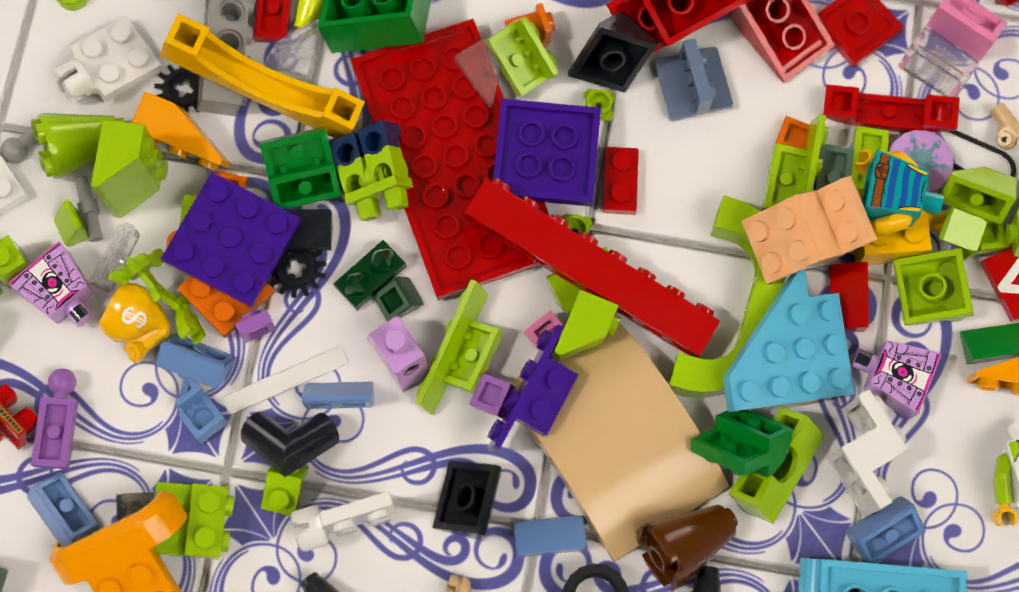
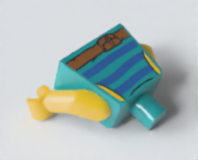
M868 149L859 151L858 156L861 162L857 161L854 165L860 175H866L861 201L876 237L912 227L922 211L935 215L940 213L944 196L926 191L929 173L925 169L920 168L907 154L902 151L883 152L877 150L874 156H872L871 151Z

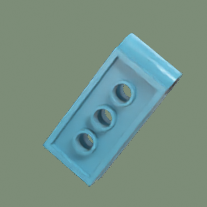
M800 558L798 592H848L852 588L858 592H966L967 571Z

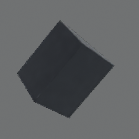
M620 11L597 25L568 70V76L625 93L656 48L657 42Z
M449 461L432 528L485 541L502 467L491 464Z

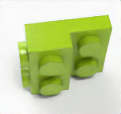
M156 482L155 497L160 491L174 494L188 515L184 524L174 534L154 546L158 555L219 560L221 552H228L230 531L224 530L225 516L232 517L234 496L228 495V487Z

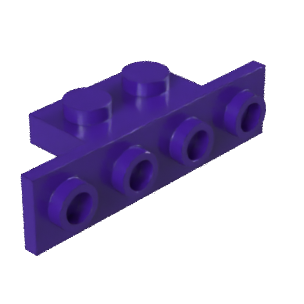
M557 324L549 331L545 329L535 344V347L539 349L534 360L528 359L519 375L523 379L518 390L513 389L503 405L507 411L502 421L497 419L487 435V438L491 439L487 447L488 450L494 452L501 449L515 421L543 437L549 433L579 375L549 358L564 329L560 324Z

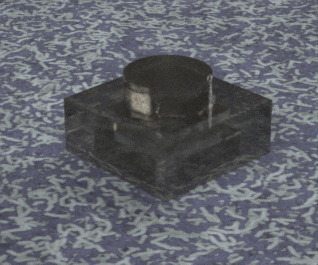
M155 492L117 494V521L134 514L148 505L154 499Z

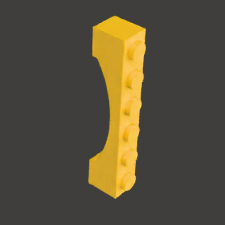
M179 13L177 14L164 41L159 57L311 128L325 127L327 135L335 139L350 134L353 131L365 101L336 87L329 89L312 85L274 71L246 57L221 41L209 31V27Z

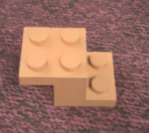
M852 176L839 179L816 191L794 195L741 221L766 284L778 281L800 270L824 264L878 240Z

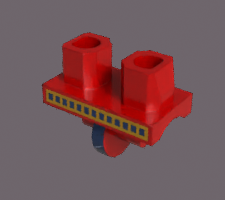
M5 383L0 386V442L5 436L19 450L26 445L27 435L36 427L38 417L28 407H25L14 416L7 410L17 402V396L8 384Z

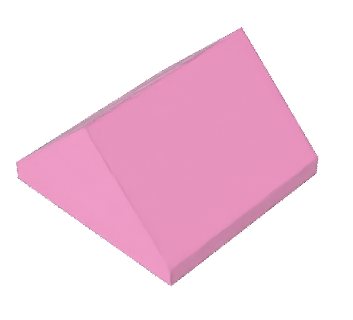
M943 0L926 26L980 61L1008 22L974 0Z

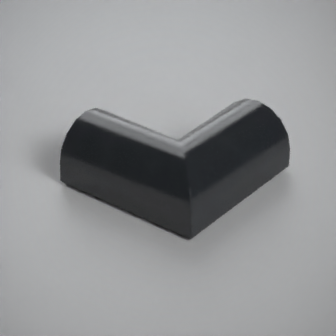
M256 412L247 418L241 428V441L284 477H287L340 443L335 424L324 413L316 414L288 432L265 412Z

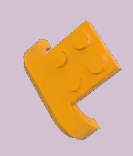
M160 491L148 505L134 514L67 546L62 547L59 541L55 542L51 550L49 562L63 584L73 585L86 580L94 592H182L154 549V546L174 534L184 524L188 515L174 494Z

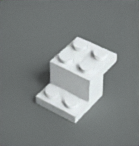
M870 389L858 395L843 408V411L860 437L841 447L827 458L864 518L892 503L889 497L891 495L889 486L882 477H876L873 471L909 450L905 445L907 440L903 431L897 425H892L885 414L887 413V408L878 395H873Z

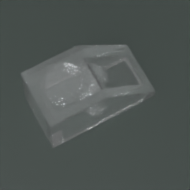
M315 19L276 42L274 52L268 54L265 66L291 78L313 84L324 38L318 29L319 20Z

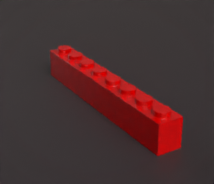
M487 178L484 179L462 216L463 219L578 289L619 305L617 313L686 355L693 357L701 356L720 323V320L713 317L714 311L701 303L694 305L685 300V293L674 286H662L655 281L657 277L650 271L642 267L636 270L626 264L627 258L612 249L607 252L597 246L598 240L585 232L577 234L568 228L569 223L556 214L548 216L539 210L540 205L526 196H522L521 199L509 192L511 188L503 181L493 178L492 181Z

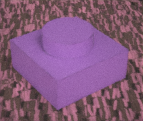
M260 310L248 312L241 317L242 321L235 323L244 343L276 330L267 310L263 312Z
M483 373L469 405L503 419L507 411L503 405L513 389L516 390L517 387Z

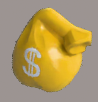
M137 283L119 285L98 323L101 331L115 342H125L124 351L129 354L128 359L137 364L142 361L149 350L169 338L171 331L169 321L158 302L155 303L151 298L150 292Z

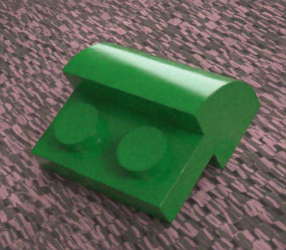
M325 127L260 141V148L275 205L282 209H289L342 196Z
M748 409L732 412L727 410L715 416L714 429L691 438V452L704 457L708 462L717 463L730 469L736 475L747 476L752 474V472H756L767 478L781 466L786 458L792 440L793 429Z

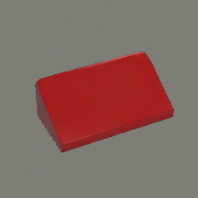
M868 262L830 265L829 294L839 293L845 332H864L869 327Z

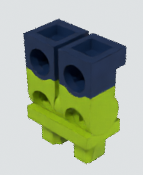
M381 120L357 130L358 133L352 132L329 142L341 185L345 192L346 205L355 206L360 221L370 222L380 218L382 215L378 201L382 199L385 200L387 211H399L409 207L406 190L413 188L411 178L408 177V168L402 156L398 138L402 137L399 124Z

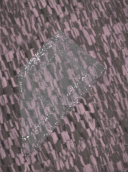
M480 40L456 55L455 62L490 108L494 104L501 64L484 41Z

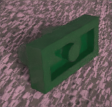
M382 240L335 281L333 285L357 311L373 297V294L398 275L406 267V263Z

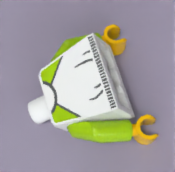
M1019 421L1007 428L1011 440L1005 443L1002 454L996 459L993 483L995 502L999 504V508L994 511L992 519L995 525L1002 527L1001 516L1004 512H1007L1010 516V525L1014 526L1018 522V514L1010 508V504L1014 502L1015 506L1019 507Z

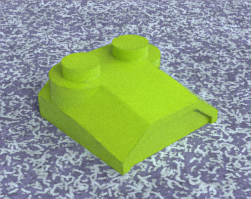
M961 248L893 260L904 326L946 320L957 322L966 317L974 316Z

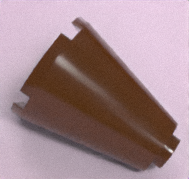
M718 504L646 523L637 530L638 545L643 542L645 544L647 552L642 554V557L653 576L664 587L671 584L670 590L674 591L688 581L736 535L738 522L732 510Z

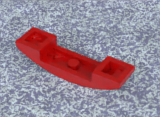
M826 84L823 115H826L827 119L852 126L893 132L924 130L935 133L956 131L958 128L960 97L926 94L925 99L859 93L860 87Z

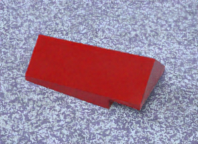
M612 0L606 3V6L611 16L622 11L656 40L657 46L652 52L653 54L750 0Z

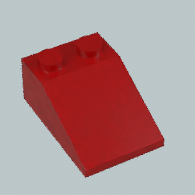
M750 0L728 13L737 29L784 83L836 46L809 0Z

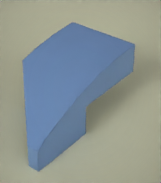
M181 375L183 383L180 397H176L175 407L179 410L178 416L197 441L202 444L227 425L228 421L195 380Z

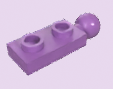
M60 368L53 371L48 378V386L53 392V397L41 396L31 459V466L69 470L79 401L67 398V395L76 387L74 373L68 369Z

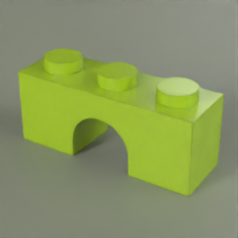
M782 406L773 420L793 429L790 448L783 463L767 478L756 472H752V474L747 476L739 475L729 492V495L745 512L772 524L776 521L825 437L808 416Z

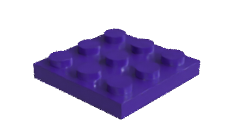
M501 98L493 178L506 183L511 188L509 192L520 199L522 196H526L536 202L592 207L601 108Z
M211 172L163 253L161 261L252 309L302 220L300 217Z

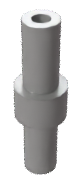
M87 176L76 177L74 182L80 201L77 203L80 218L85 220L90 242L100 241L103 239L98 220V215L100 214L98 202L92 197Z

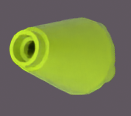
M38 114L37 119L31 120V126L35 139H38L39 145L42 144L44 150L38 152L42 171H45L47 177L52 176L53 179H57L96 160L103 120L125 122L124 118L115 119L114 116Z

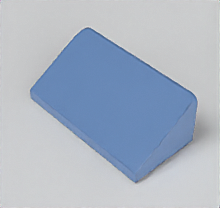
M175 333L161 343L156 365L210 387L219 388L234 365L236 357L202 343L195 345L192 339L186 337L183 340Z
M370 381L307 383L302 393V403L306 409L372 408L374 406V385Z
M62 471L31 486L27 495L28 501L62 547L90 535L100 527L98 521Z
M900 496L894 499L891 504L852 525L845 532L863 562L875 564L922 535L926 530L915 505Z
M583 515L513 522L517 558L586 551L588 549Z

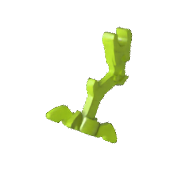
M158 248L150 254L141 253L134 258L129 255L126 258L128 261L126 265L120 270L112 271L108 275L109 280L125 285L130 279L135 280L140 277L149 288L151 298L155 303L162 300L169 305L170 309L175 310L177 332L181 339L184 340L190 336L193 344L197 345L206 337V333L197 316L192 314L188 308L190 302L184 296L176 297L167 291L150 273L149 269L151 267H160L163 264L161 261L162 249Z

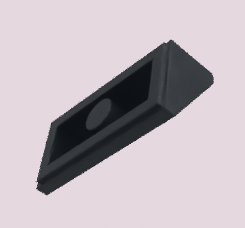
M284 209L300 217L302 220L285 251L331 250L333 236L331 210Z

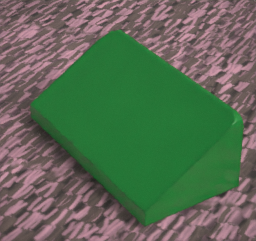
M1019 323L959 332L967 365L1019 357Z

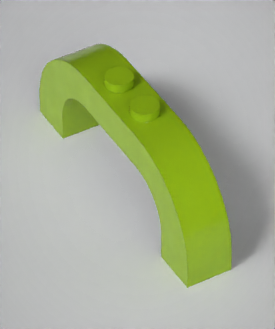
M723 196L719 204L710 236L730 241L745 250L753 264L754 279L734 349L729 354L713 360L700 359L680 352L677 354L668 384L676 395L684 397L708 398L725 393L723 376L783 287L785 278H782L773 283L766 284L741 222L761 211L746 202L728 196Z

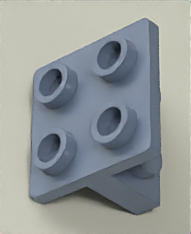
M696 39L683 41L679 55L655 60V70L671 121L732 107L733 100L716 47L699 49Z

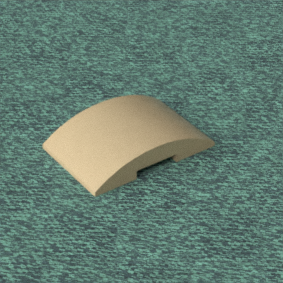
M620 322L614 337L607 334L603 344L558 362L579 375L547 436L543 437L527 427L526 429L537 446L539 445L613 562L641 545H638L637 530L642 525L691 512L729 487L717 463L708 462L704 457L691 452V438L700 435L699 430L654 363ZM517 377L509 383L517 387L516 390H518L523 379Z

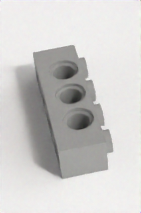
M206 0L204 26L209 27V31L221 41L230 44L236 51L245 55L246 45H250L252 41L253 26L248 25V15H253L255 0ZM222 14H232L236 21H229ZM202 76L199 77L197 111L237 116L241 106H246L247 97Z

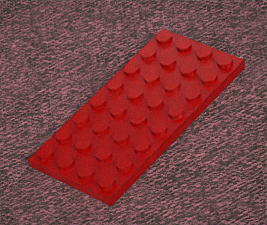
M474 19L425 34L423 43L385 47L350 59L373 124L385 120L397 123L400 126L402 137L398 138L402 156L408 168V177L411 178L413 188L406 190L409 207L404 208L437 301L463 292L467 289L470 280L484 285L539 266V264L462 218L484 179L493 180L501 98L504 99ZM537 202L540 205L539 210L550 216L545 202Z

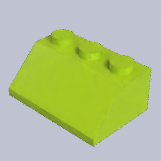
M103 120L91 187L111 214L116 218H122L160 190L161 180H165L167 177L168 162L164 159L161 149L157 147L154 137L150 135L145 124Z

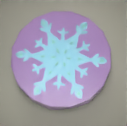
M913 130L902 134L892 143L888 151H902L920 168L925 169L929 173L926 191L929 192L939 190L947 182L953 171V155L949 145L940 136L929 131Z

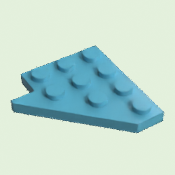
M805 269L789 276L723 376L728 412L855 394L839 293L809 296Z

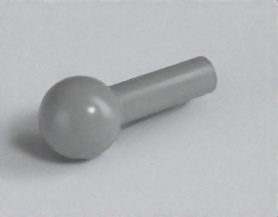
M32 127L19 138H8L2 143L0 152L5 161L16 164L26 158L28 147L37 140L34 137Z

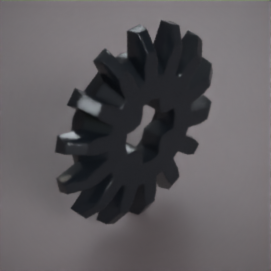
M171 64L168 65L167 68L170 74L167 76L160 72L158 76L164 80V83H155L154 86L155 89L162 90L163 93L155 96L184 108L188 114L189 107L193 106L197 113L201 112L197 111L200 75L180 66L179 69L174 70ZM185 82H189V87L193 92L186 93L184 97H180V93L176 89L177 85L183 86Z
M321 250L314 254L311 251H285L272 273L273 276H276V279L271 281L270 285L273 287L282 284L283 286L279 291L281 295L288 288L292 289L291 298H296L298 289H302L305 297L308 296L309 292L306 286L310 284L315 289H318L320 285L314 279H325L326 274L318 272V269L327 266L326 261L317 262V259L323 253ZM297 260L299 265L304 263L306 265V268L302 269V276L297 278L294 273H287V270L292 268L291 262Z

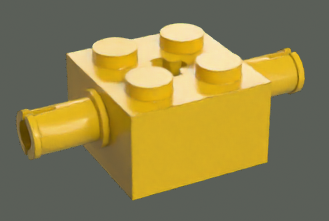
M857 190L861 198L863 190ZM941 210L938 215L922 211L912 227L877 236L878 240L854 250L855 262H868V265L893 263V260L928 254L932 250L929 231H941L948 210Z

